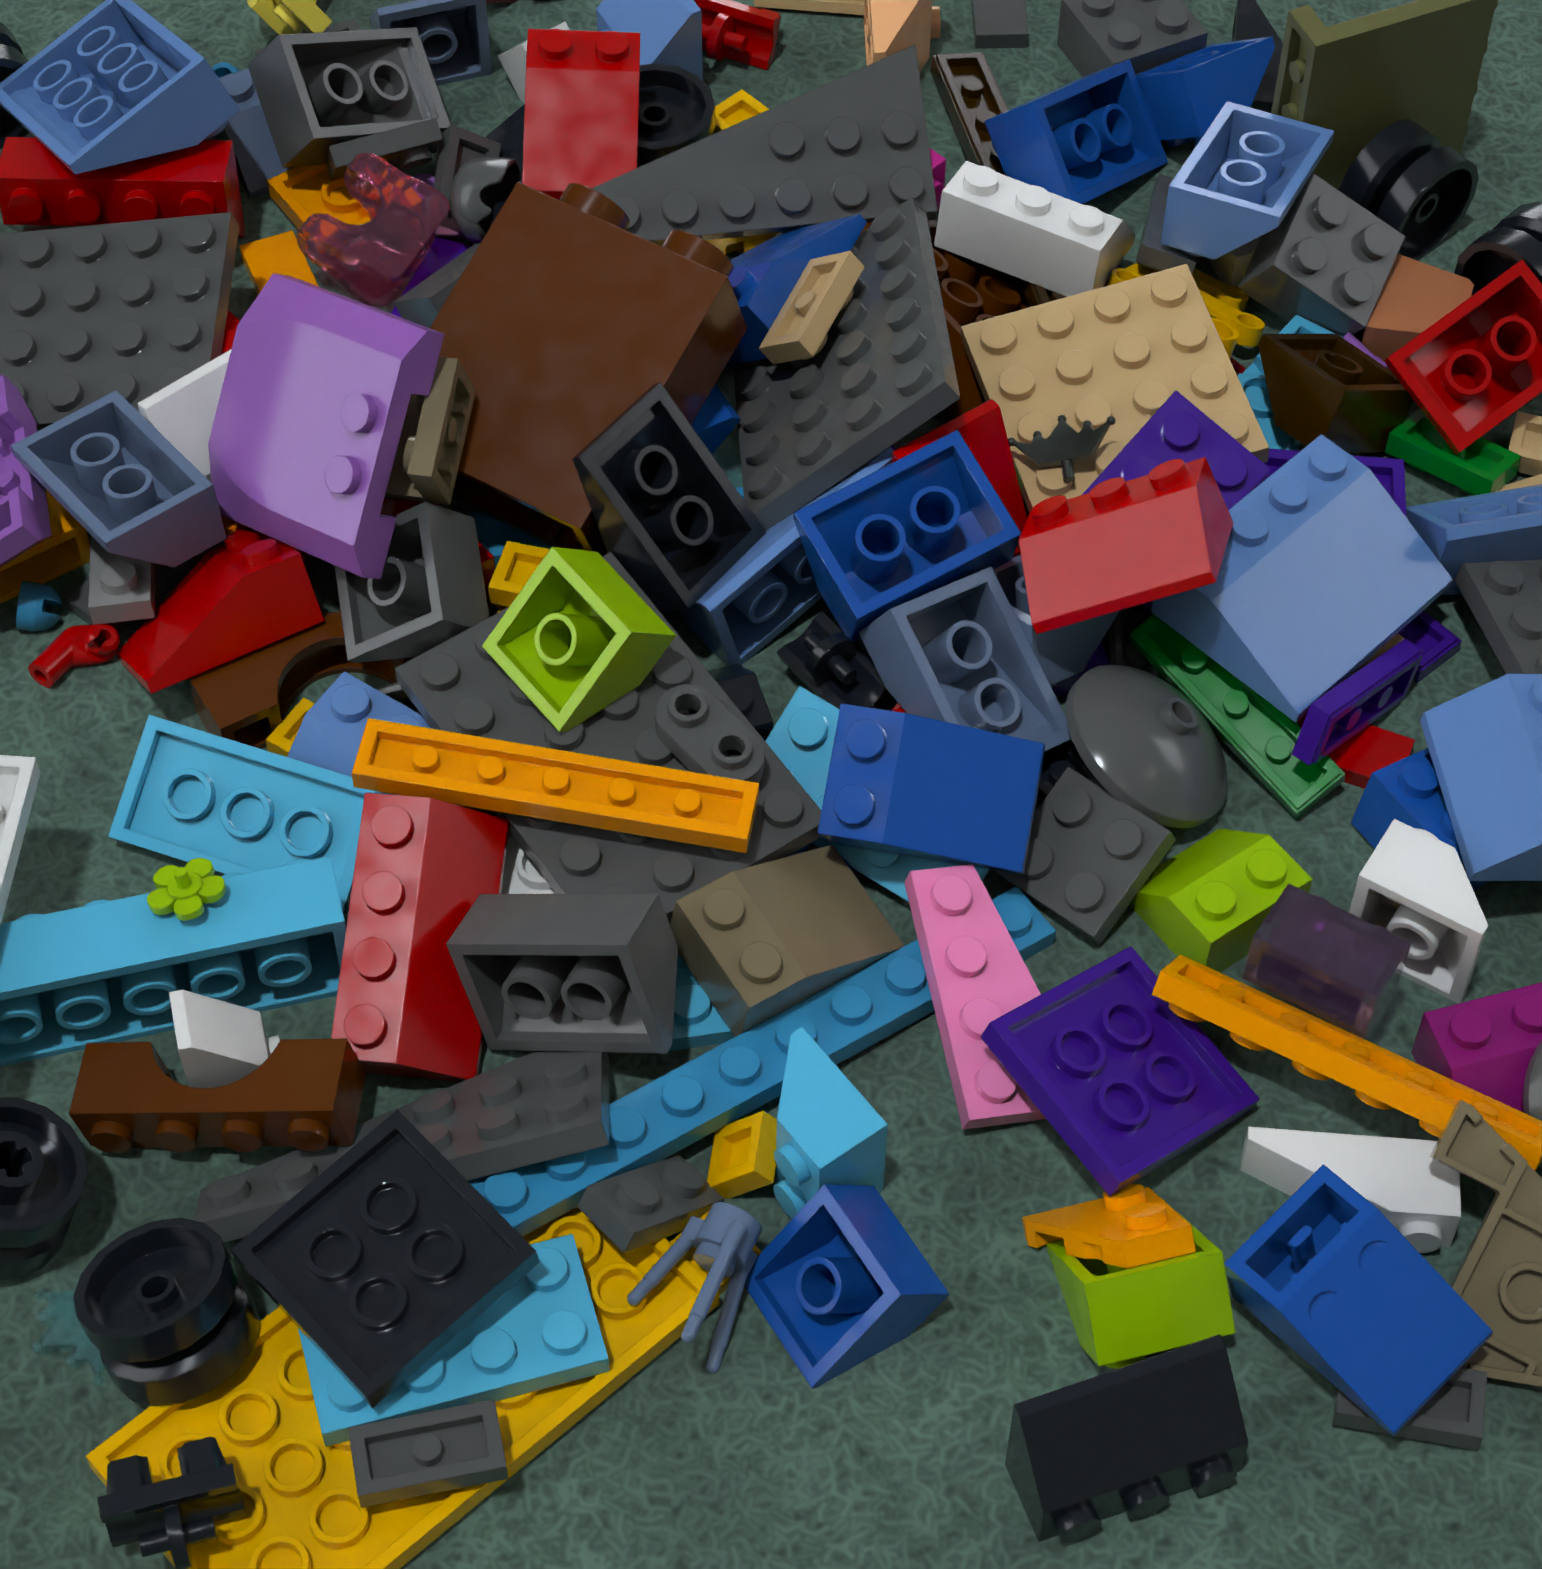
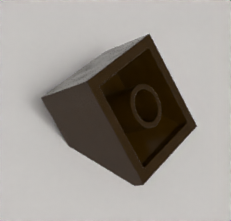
M1262 334L1258 343L1275 425L1295 439L1293 444L1298 450H1303L1322 434L1350 455L1363 456L1364 453L1385 452L1389 433L1398 425L1404 423L1414 401L1391 370L1338 334Z

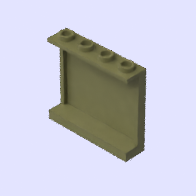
M1416 0L1328 27L1324 25L1310 5L1289 10L1271 113L1335 131L1332 143L1311 176L1313 174L1317 175L1338 190L1347 170L1361 150L1379 132L1394 122L1411 119L1439 138L1440 147L1449 146L1461 154L1464 137L1468 132V120L1473 99L1477 93V82L1483 57L1487 51L1488 36L1498 0Z

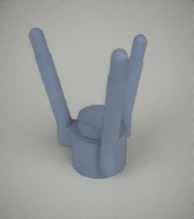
M723 1202L713 1203L705 1220L691 1216L681 1236L642 1277V1280L627 1296V1302L630 1305H638L692 1247L697 1248L693 1258L699 1266L709 1273L681 1333L682 1340L690 1343L694 1341L701 1324L704 1322L723 1278L730 1277L706 1362V1371L710 1374H715L720 1369L746 1278L758 1257L752 1249L763 1230L761 1224L748 1212Z

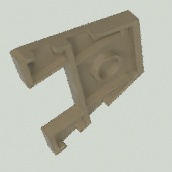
M1458 1100L1430 1158L1496 1192L1450 1284L1493 1331V1335L1461 1368L1487 1372L1488 1378L1542 1387V1178L1528 1165V1161L1483 1119V1116L1471 1104Z

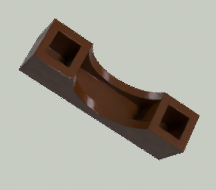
M340 610L323 615L324 621L192 676L189 678L196 712L209 733L263 749L267 747L266 738L285 719L292 701L303 689L313 682L345 671L347 673L369 674L394 684L397 683L395 668L415 657L359 663L348 661Z
M347 1038L281 1039L266 1061L244 1078L224 1086L195 1088L174 1081L173 1076L151 1042L86 1043L69 1115L90 1146L108 1153H124L130 1148H163L171 1152L186 1153L198 1147H228L240 1152H253L261 1147H295L304 1151H321L327 1146L353 1145L366 1073Z

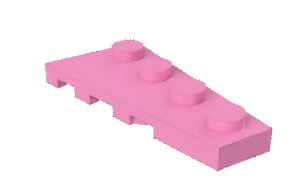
M973 864L910 871L904 881L962 1130L1046 1119L980 1038L991 1021L1036 998L1041 993Z

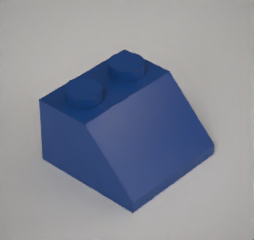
M1273 36L1211 44L1136 74L1159 140H1164L1167 148L1179 146L1193 140L1197 145L1227 101L1251 108L1275 49Z
M824 1184L758 1255L744 1285L811 1388H817L910 1336L950 1295L875 1186Z

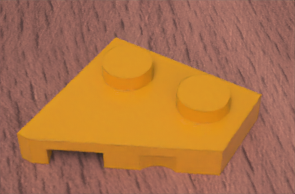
M1130 1184L1110 1197L1104 1191L1103 1198L1022 1217L1028 1246L1039 1248L1050 1242L1063 1239L1066 1255L1083 1259H1099L1105 1264L1128 1269L1196 1252L1191 1224L1149 1187L1144 1188L1140 1184Z

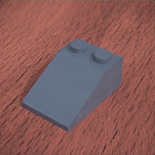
M992 567L891 608L859 631L886 689L908 714L1044 743L1046 745L1045 752L1072 740L1066 716Z

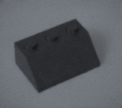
M1218 1334L1014 1404L1005 1466L1038 1542L1058 1535L1062 1542L1077 1541L1094 1533L1101 1526V1520L1126 1511L1131 1518L1145 1517L1162 1509L1169 1502V1496L1195 1488L1198 1494H1210L1223 1489L1236 1479L1237 1472L1241 1471L1248 1447V1438L1227 1348L1221 1335Z

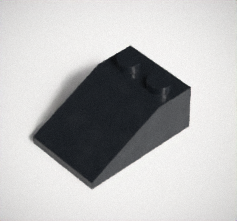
M661 382L653 384L572 459L607 553L612 552L661 614L689 609L766 533L763 526Z

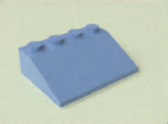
M105 0L0 83V105L74 174L196 146L204 139L212 138L219 134L226 127L228 120L240 111L206 59L132 0Z
M1321 434L1228 510L1234 523L1216 583L1154 600L1150 612L1296 723L1308 713L1311 703L1343 682L1450 588L1453 579L1372 471Z

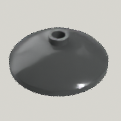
M1118 665L1097 666L1084 673L1070 689L1066 701L1068 729L1073 743L1087 768L1118 801L1130 805L1158 824L1172 828L1184 829L1200 826L1221 809L1228 791L1225 756L1213 729L1199 709L1184 694L1151 673L1133 667Z

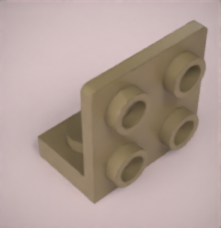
M439 357L429 396L411 394L385 497L450 505L476 388L459 359Z

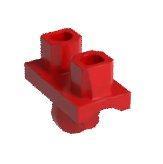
M694 0L701 9L702 50L706 51L709 59L721 61L726 57L764 70L769 69L774 61L776 41L778 40L781 16L778 12L765 8L758 9L732 0Z

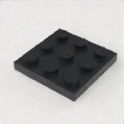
M396 1110L231 1249L237 1262L372 1409L540 1263L536 1250L399 1110Z

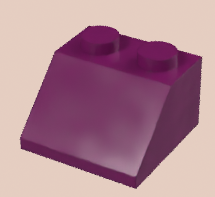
M1542 982L1424 1012L1411 1051L1416 1063L1524 1113L1523 1088L1526 1071L1536 1047L1542 1040Z

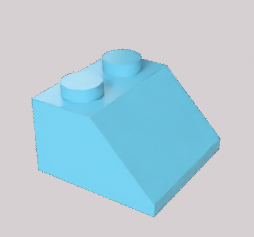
M803 1027L791 1033L777 1114L776 1150L774 1151L776 1184L773 1186V1191L784 1212L793 1219L824 1184L875 1186L879 1193L882 1192L884 1187L888 1124Z

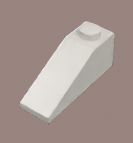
M1248 1127L1240 1158L1241 1171L1292 1196L1324 1164L1378 1208L1419 1253L1432 1252L1440 1247H1450L1461 1219L1460 1173L1430 1158L1437 1141Z

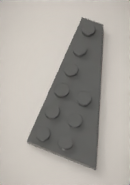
M916 44L592 189L605 195L624 210L630 219V224L626 231L657 245H663L673 230L686 231L704 240L783 233L861 214L867 223H870L885 209L893 206L898 207L911 197L926 212L927 218L935 217L937 203Z
M535 1051L443 1090L427 1093L414 1102L358 1124L352 1146H327L321 1151L297 1149L237 1175L226 1176L213 1182L210 1186L200 1191L194 1221L206 1223L221 1236L223 1242L246 1237L396 1110H399L467 1181L609 1145V1052Z

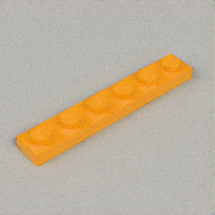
M371 718L367 719L352 770V780L355 788L403 796L434 798L456 805L747 853L759 799V783Z
M1179 955L1159 973L1151 995L1168 1002L1169 1009L1184 1019L1194 1022H1204L1207 1020L1230 1031V1037L1246 1048L1256 1051H1266L1269 1049L1292 1060V1066L1310 1078L1317 1080H1329L1331 1078L1355 1089L1357 1098L1372 1107L1382 1110H1392L1395 1108L1419 1119L1418 1123L1425 1131L1436 1137H1440L1458 1100H1463L1471 1104L1483 1116V1119L1528 1161V1165L1534 1171L1542 1162L1541 1120L1183 955Z

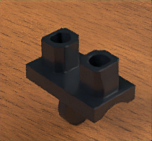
M822 611L813 618L809 627L801 636L784 645L776 652L780 660L818 697L840 709V704L882 710L887 705L886 698L891 694L886 689L871 657L855 642H852Z
M214 1437L184 1443L182 1447L177 1449L182 1476L156 1483L153 1480L148 1457L135 1455L110 1461L107 1465V1495L97 1497L100 1518L102 1523L106 1524L113 1548L139 1541L142 1557L171 1550L175 1568L189 1569L193 1567L190 1545L218 1539L215 1522L246 1514L243 1494L233 1463L226 1464Z

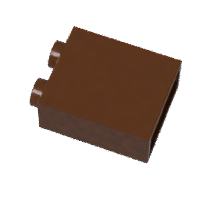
M517 182L430 326V329L445 334L439 357L459 359L476 388L452 498L552 547L595 551L603 557L608 553L572 459L653 384L661 382L690 425H692L747 330L745 320L729 281V276L734 267L723 252L708 241L692 233L673 230L668 235L664 244L659 246L626 231L630 224V219L624 210L611 199L590 187L570 183L558 200Z

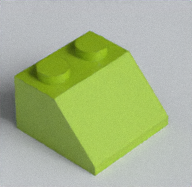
M551 547L482 647L559 732H568L641 685L674 640L676 634L598 552Z
M1219 828L1156 867L1129 906L1177 957L1183 955L1213 970L1222 972L1303 920L1312 878L1269 834Z
M1192 1224L1196 1252L1128 1269L1105 1264L1099 1259H1083L1066 1255L1064 1240L1046 1244L1080 1346L1098 1366L1105 1365L1109 1368L1119 1369L1145 1360L1148 1354L1168 1349L1174 1350L1218 1334L1222 1337L1236 1333L1223 1253Z

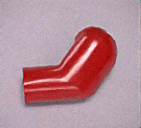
M109 623L69 627L28 666L29 673L38 684L50 688L70 668L104 664L112 659L118 652V645L120 643L119 633Z

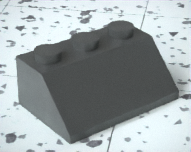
M658 893L480 894L446 943L489 1050L667 1054L672 1046L678 946Z

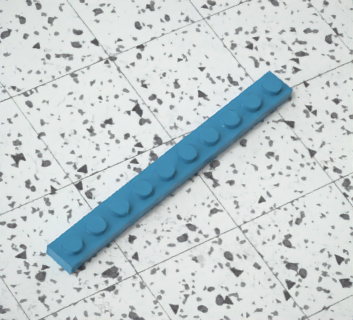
M1014 887L992 899L1023 961L1054 944L1056 930L1018 887ZM918 939L609 1104V1145L468 1180V1182L522 1237L576 1208L588 1185L663 1160L779 1097L782 1090L791 1033L800 1027L806 1030L834 1064L837 1065L934 1012Z

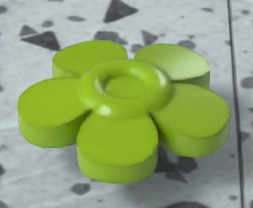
M192 859L185 867L166 865L153 875V882L157 889L149 893L147 903L150 910L155 914L166 915L174 911L179 920L195 919L204 913L203 903L217 902L225 895V881L221 876L214 875L215 871L212 862L208 859Z

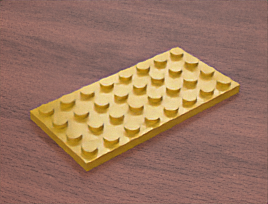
M578 1207L523 1236L529 1244H534L573 1234L609 1358L610 1371L495 1402L508 1479L681 1337L690 1311L706 1279L684 1256L638 1305L632 1306L627 1302L628 1294L672 1246L666 1238L623 1253ZM717 1291L707 1315L720 1305L719 1291ZM279 1307L260 1321L261 1326L255 1348L235 1374L214 1390L184 1403L149 1406L85 1456L91 1470L106 1487L107 1465L110 1461L135 1455L148 1457L153 1480L156 1483L182 1476L177 1449L182 1447L184 1443L207 1437H214L226 1464L233 1463L243 1494L246 1514L215 1522L218 1539L190 1545L193 1567L189 1569H400L508 1480L504 1479L361 1508L357 1494L350 1440L325 1447L298 1327ZM171 1550L163 1552L166 1558L175 1567Z

